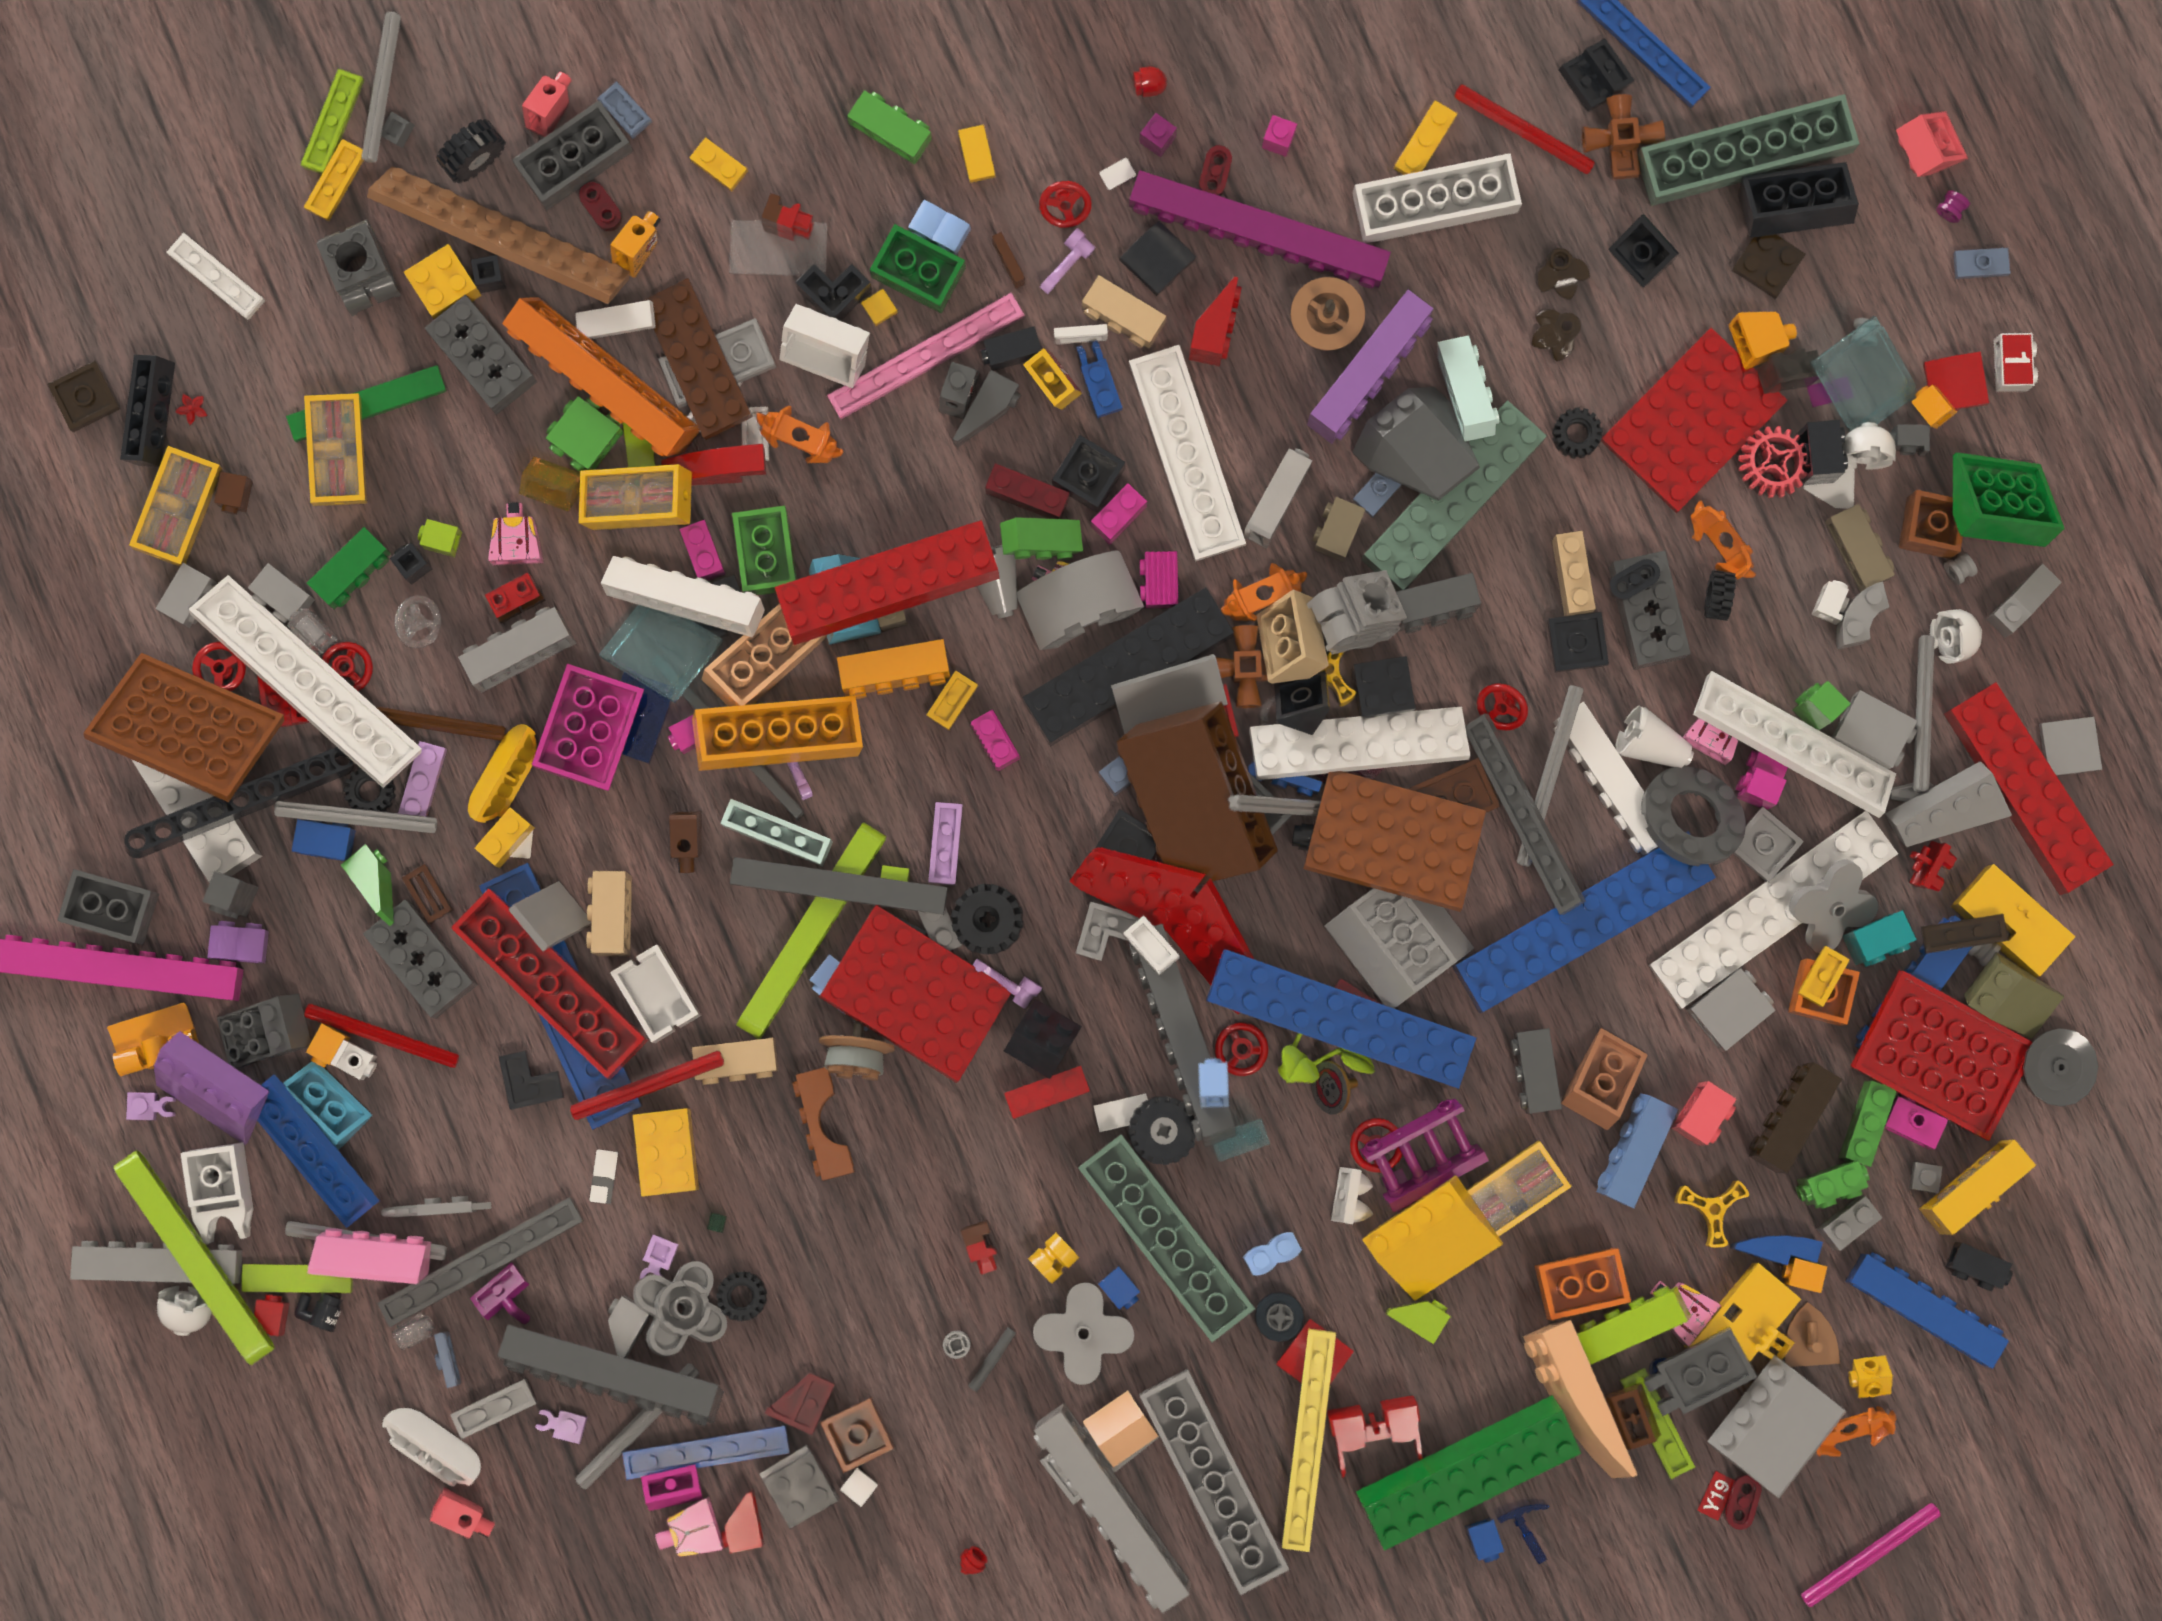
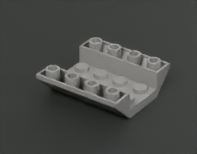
M1374 888L1324 925L1325 929L1381 1003L1394 1009L1474 949L1473 945L1444 907Z

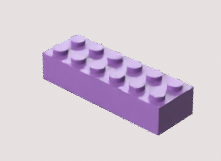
M1407 290L1310 413L1307 426L1331 444H1333L1336 438L1341 441L1350 429L1351 419L1357 420L1366 409L1367 399L1370 397L1373 400L1382 389L1384 377L1390 379L1398 368V364L1401 361L1399 358L1401 356L1406 358L1414 348V344L1417 341L1416 337L1422 338L1431 326L1430 323L1433 321V318L1430 316L1434 308L1410 290Z

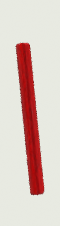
M1465 85L1458 87L1454 96L1457 100L1584 174H1589L1595 164L1594 160Z
M308 1004L304 1013L306 1018L451 1068H455L459 1061V1055L314 1004Z
M715 1051L576 1103L570 1107L571 1115L574 1120H580L724 1065L723 1055L720 1051Z

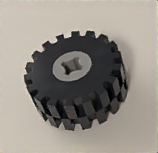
M479 119L476 123L473 121L469 123L468 127L461 128L459 133L453 134L451 136L452 139L443 144L445 147L440 148L436 161L454 183L469 181L470 177L474 178L478 176L479 172L486 170L488 165H492L495 162L494 159L498 158L501 155V151L505 149L504 145L506 142L489 120Z
M1154 1096L1143 1101L1133 1111L1134 1113L1129 1121L1128 1135L1135 1151L1145 1160L1154 1164L1169 1165V1163L1179 1162L1181 1158L1186 1157L1190 1149L1194 1147L1196 1136L1193 1131L1192 1121L1195 1119L1193 1115L1188 1116L1183 1102L1169 1096Z

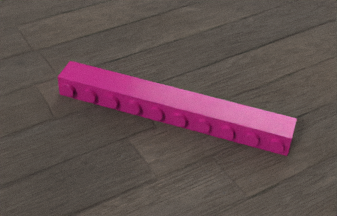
M6 935L5 940L0 939V973L239 1001L244 969L236 968V962L220 960L219 965L209 964L210 959L193 957L192 962L182 961L183 956L166 954V959L155 958L156 953L139 951V956L129 955V949L113 948L112 952H103V946L86 944L85 949L75 948L76 943L59 941V946L49 945V940L32 938V943L22 942L21 936Z

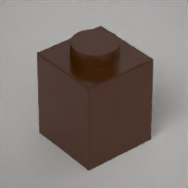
M220 472L214 503L222 508L221 511L224 513L237 515L238 511L247 512L253 481L247 476Z

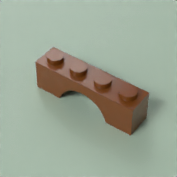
M820 1068L797 1074V1081L792 1083L796 1098L801 1097L803 1107L799 1108L802 1123H808L810 1134H806L809 1150H815L817 1160L812 1162L816 1177L821 1176L822 1181L855 1173L849 1146L831 1141L825 1135L821 1126L822 1108L827 1100L835 1094L830 1072L826 1068Z

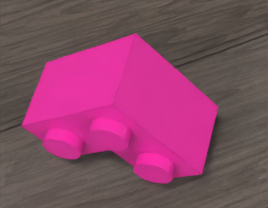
M1752 750L1746 762L1749 769L1745 776L1741 775L1736 785V790L1739 791L1737 798L1758 808L1763 806L1768 810L1778 803L1787 781L1783 778L1788 767L1757 750L1756 752Z

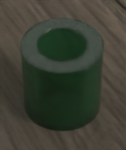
M711 1212L707 1229L723 1233L727 1216Z

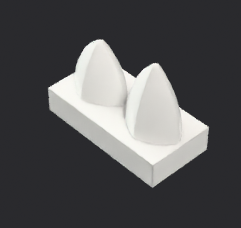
M1340 1167L1331 1221L1353 1224L1364 1221L1373 1215V1212L1366 1204L1357 1200L1358 1195L1368 1192L1373 1187L1368 1177L1362 1173V1170Z

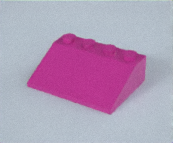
M567 664L532 766L535 769L609 791L644 689Z

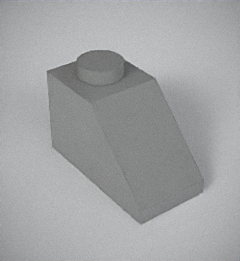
M621 1296L620 1300L614 1299L608 1310V1313L611 1314L608 1323L617 1356L627 1359L651 1315L638 1308L634 1300L627 1296Z

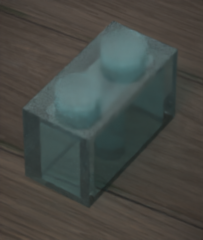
M1260 1118L1235 1127L1236 1137L1213 1144L1212 1148L1217 1162H1221L1269 1145L1270 1141L1263 1121Z

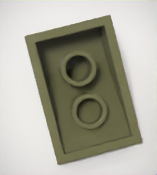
M1997 952L1964 994L1970 1007L1989 1019L2030 1039L2035 1036L2064 998L2063 994Z

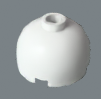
M1866 422L1846 435L1845 443H1843V454H1847L1849 467L1857 468V463L1867 464L1866 469L1869 470L1882 469L1891 466L1893 460L1895 461V441L1892 435L1884 428L1878 427V424Z
M1961 609L1938 612L1936 614L1938 615L1937 619H1933L1930 625V636L1935 638L1934 649L1938 647L1939 652L1942 654L1938 657L1947 664L1962 662L1972 657L1978 651L1982 639V629L1975 617Z
M179 1286L165 1288L159 1292L157 1315L161 1323L176 1335H189L191 1332L204 1327L210 1320L212 1311L195 1287L188 1286L189 1292L179 1291Z

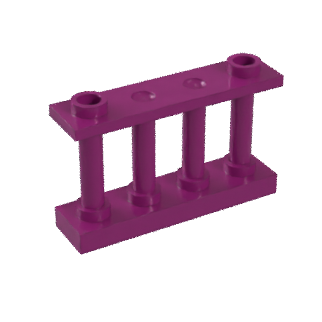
M1455 1098L1439 1103L1436 1109L1380 1139L1376 1138L1369 1141L1364 1148L1360 1149L1361 1154L1368 1162L1376 1161L1389 1187L1388 1192L1382 1196L1393 1212L1427 1195L1454 1176L1460 1177L1489 1161L1485 1152L1477 1143L1470 1145L1456 1115L1465 1110ZM1447 1121L1461 1149L1458 1154L1451 1158H1446L1432 1129ZM1423 1134L1437 1162L1434 1167L1427 1171L1422 1170L1408 1142ZM1397 1147L1400 1148L1413 1174L1412 1179L1403 1184L1398 1183L1385 1157L1386 1153Z

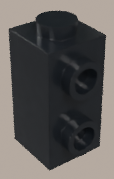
M1035 326L983 340L984 349H981L980 352L984 365L989 364L990 369L995 371L1027 362L1042 349Z
M1962 1242L1954 1243L1945 1266L1953 1270L1952 1276L1965 1281L1970 1277L1978 1281V1287L1991 1292L1994 1288L2003 1289L2004 1285L2007 1286L2013 1274V1271L2010 1270L2012 1263Z

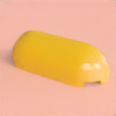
M525 724L517 725L508 731L504 739L501 740L470 796L468 813L472 819L486 823V821H490L498 816L502 817L510 807L532 768V762L537 751L535 732Z

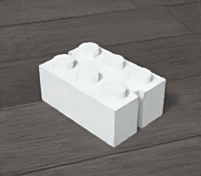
M795 304L783 326L779 360L853 388L865 367L870 332Z
M657 944L636 956L637 960L641 962L640 965L637 966L635 961L630 960L610 972L652 1043H657L676 1031L675 1025L682 1028L702 1016L663 949Z

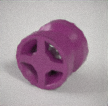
M1948 190L1944 196V202L1937 206L1936 212L1945 220L1958 223L1962 218V211L1967 210L1970 202L1962 194Z

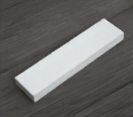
M185 233L166 252L247 320L265 302L259 294Z

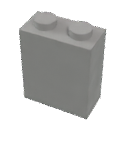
M1859 690L1853 695L1850 701L1851 704L1846 708L1831 738L1887 769H1891L1893 766L1898 767L1905 755L1902 752L1906 742L1910 744L1917 732V729L1914 728L1917 720Z
M1741 968L1735 970L1687 1009V1012L1720 1052L1727 1051L1776 1011L1772 1006L1774 1004L1772 998L1765 991H1759L1754 985L1757 982L1748 970L1743 971Z

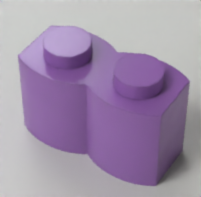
M219 921L218 926L211 925L207 958L224 961L265 963L269 931L262 929L261 924L246 923L245 928L235 927V922Z

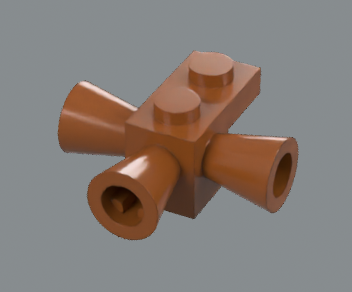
M1619 94L1610 96L1606 99L1612 119L1607 129L1582 127L1583 152L1587 153L1609 146L1612 180L1638 178L1640 172L1637 148L1640 144L1653 145L1665 142L1664 123L1660 120L1639 126L1638 117L1630 118L1632 95Z
M1256 625L1232 627L1238 651H1234L1233 659L1216 657L1221 679L1233 676L1234 683L1239 682L1236 708L1240 709L1262 707L1256 682L1268 681L1263 653L1261 654V650L1255 651L1259 627Z

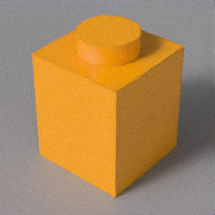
M1934 385L1930 387L1925 386L1915 394L1916 398L1912 401V404L1928 424L1935 429L1939 428L1957 413V410L1940 389Z
M321 1024L306 1053L312 1055V1062L325 1068L327 1064L331 1065L330 1063L343 1040L349 1041L351 1037L329 1025Z
M1790 1258L1788 1265H1784L1782 1270V1278H1785L1784 1284L1821 1293L1827 1266Z

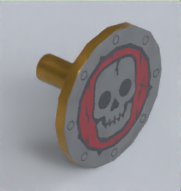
M1324 1061L1316 1066L1319 1072V1079L1311 1083L1312 1093L1322 1111L1329 1115L1340 1114L1349 1103L1350 1089L1357 1088L1358 1081L1356 1078L1348 1079L1345 1071L1339 1064L1333 1061Z

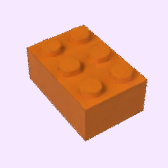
M1610 1248L1534 1265L1548 1320L1631 1302L1619 1248Z

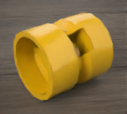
M1056 1232L1045 1242L1046 1247L1044 1249L1038 1248L1028 1258L1051 1284L1063 1274V1267L1069 1268L1080 1258Z

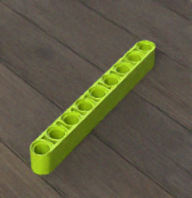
M863 822L832 871L864 875L887 836ZM815 897L736 1024L737 1027L758 1040L762 1038L847 901Z
M135 1150L114 1165V1170L243 1358L250 1365H253L273 1351L275 1346L144 1155L139 1150Z

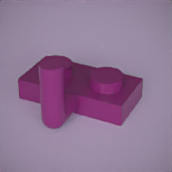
M512 1262L470 1298L486 1320H489L504 1307L520 1323L527 1324L530 1321V1316L517 1307L512 1300L530 1285Z

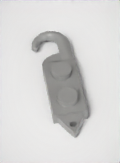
M468 1196L452 1197L451 1203H441V1198L424 1199L425 1204L384 1208L381 1210V1215L384 1217H407L477 1212L476 1210L491 1209V1202L476 1203V1201H468Z

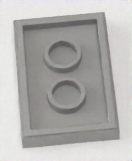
M559 881L515 903L509 909L511 914L542 951L564 941L592 924L591 921L587 920V914Z

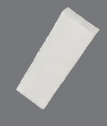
M650 300L575 313L577 328L590 339L655 328L653 302Z

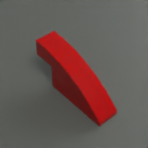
M763 444L709 449L661 460V466L679 464L691 471V486L743 483L742 476L766 475L765 447Z

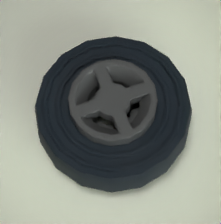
M1282 1292L1271 1293L1264 1297L1257 1306L1255 1313L1256 1326L1261 1334L1269 1340L1277 1342L1288 1341L1295 1337L1302 1328L1304 1321L1303 1309L1298 1300L1291 1295Z

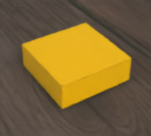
M884 289L861 302V305L875 326L898 313V310Z

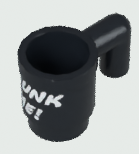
M322 1293L312 1313L307 1311L312 1297L301 1294L295 1309V1317L314 1327L334 1332L342 1310L340 1307L343 1300Z

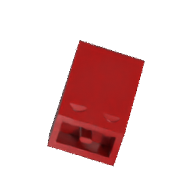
M1234 276L1196 321L1189 360L1219 367L1221 359L1227 360L1231 338L1226 337V335L1233 332L1236 312H1233L1232 308H1238L1242 289L1241 286H1237L1238 277Z

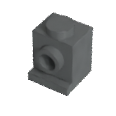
M1897 424L1892 429V432H1889L1895 441L1896 451H1900L1901 455H1914L1918 451V456L1923 457L1930 451V425Z

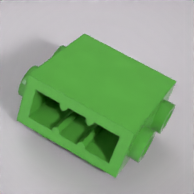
M578 396L575 401L570 400L563 409L564 415L558 422L554 421L549 426L546 432L548 434L546 440L551 444L549 449L560 458L565 455L572 461L569 464L577 471L596 470L623 435V431L619 427L621 423L613 419L609 413L607 416H604L598 411L600 407L589 398L584 401Z
M1847 1161L1796 1179L1798 1182L1796 1192L1800 1201H1805L1806 1205H1815V1208L1821 1207V1209L1837 1204L1836 1199L1839 1197L1841 1199L1847 1198V1200L1862 1195V1189L1869 1187L1867 1184L1869 1174L1866 1167L1860 1165L1859 1161Z

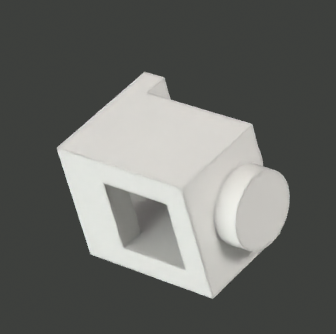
M1833 580V582L1828 581L1823 585L1811 615L1835 625L1841 622L1843 615L1839 614V612L1843 613L1849 602V598L1846 597L1849 590L1847 589L1848 585Z
M343 1040L330 1064L359 1080H364L366 1076L369 1078L376 1069L377 1063H375L377 1056L350 1041ZM353 1056H357L359 1059V1063L356 1066H352L350 1063Z

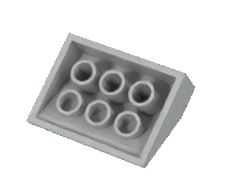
M1774 1355L1707 1442L1727 1460L1777 1498H1780L1846 1411Z

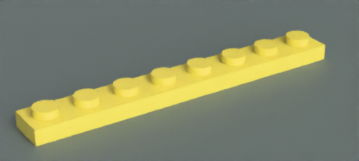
M1308 1330L1282 1548L1306 1552H1309L1336 1338V1332Z

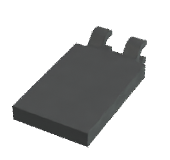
M1728 1327L1658 1363L1657 1367L1660 1372L1645 1377L1644 1384L1649 1392L1664 1385L1670 1397L1657 1402V1407L1662 1416H1665L1678 1408L1681 1409L1683 1414H1686L1757 1378V1374L1731 1327Z

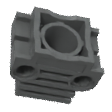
M367 219L345 228L344 232L338 231L321 238L316 243L335 289L341 295L347 310L352 316L372 307L373 303L370 299L372 296H374L378 304L395 296L396 298L401 296L398 284L380 242ZM361 256L367 257L365 265L360 270L347 272L348 265L353 259Z

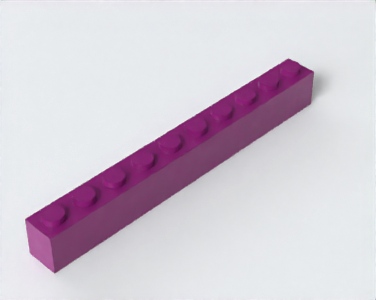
M1139 170L1129 199V207L1133 208V211L1138 214L1148 215L1150 213L1158 216V219L1165 223L1171 224L1174 221L1183 224L1185 229L1197 232L1199 229L1208 232L1210 237L1222 240L1224 237L1233 240V243L1239 247L1248 248V246H1251L1267 256L1276 254L1292 264L1301 262L1309 265L1308 268L1313 271L1323 272L1325 270L1334 273V277L1346 281L1350 278L1359 281V285L1369 289L1380 287L1391 254L1390 251Z

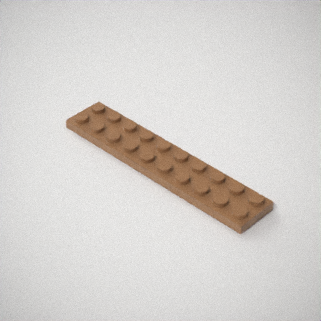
M391 166L368 189L367 198L606 304H609L629 280L630 271L623 269L618 264L607 262L598 258L593 253L582 251L570 243L562 242L545 232L528 227L523 222L515 221L503 216L498 211L485 208L473 200H467L458 196L451 190L440 188L431 184L426 179L415 177L401 168Z

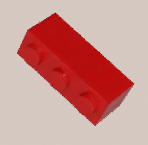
M1078 1066L1053 1075L1051 1079L1045 1078L1006 1092L1004 1095L1013 1119L1089 1093L1090 1090L1082 1067Z

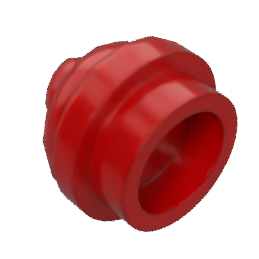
M975 1546L965 1549L960 1556L961 1573H981L988 1562L985 1553Z

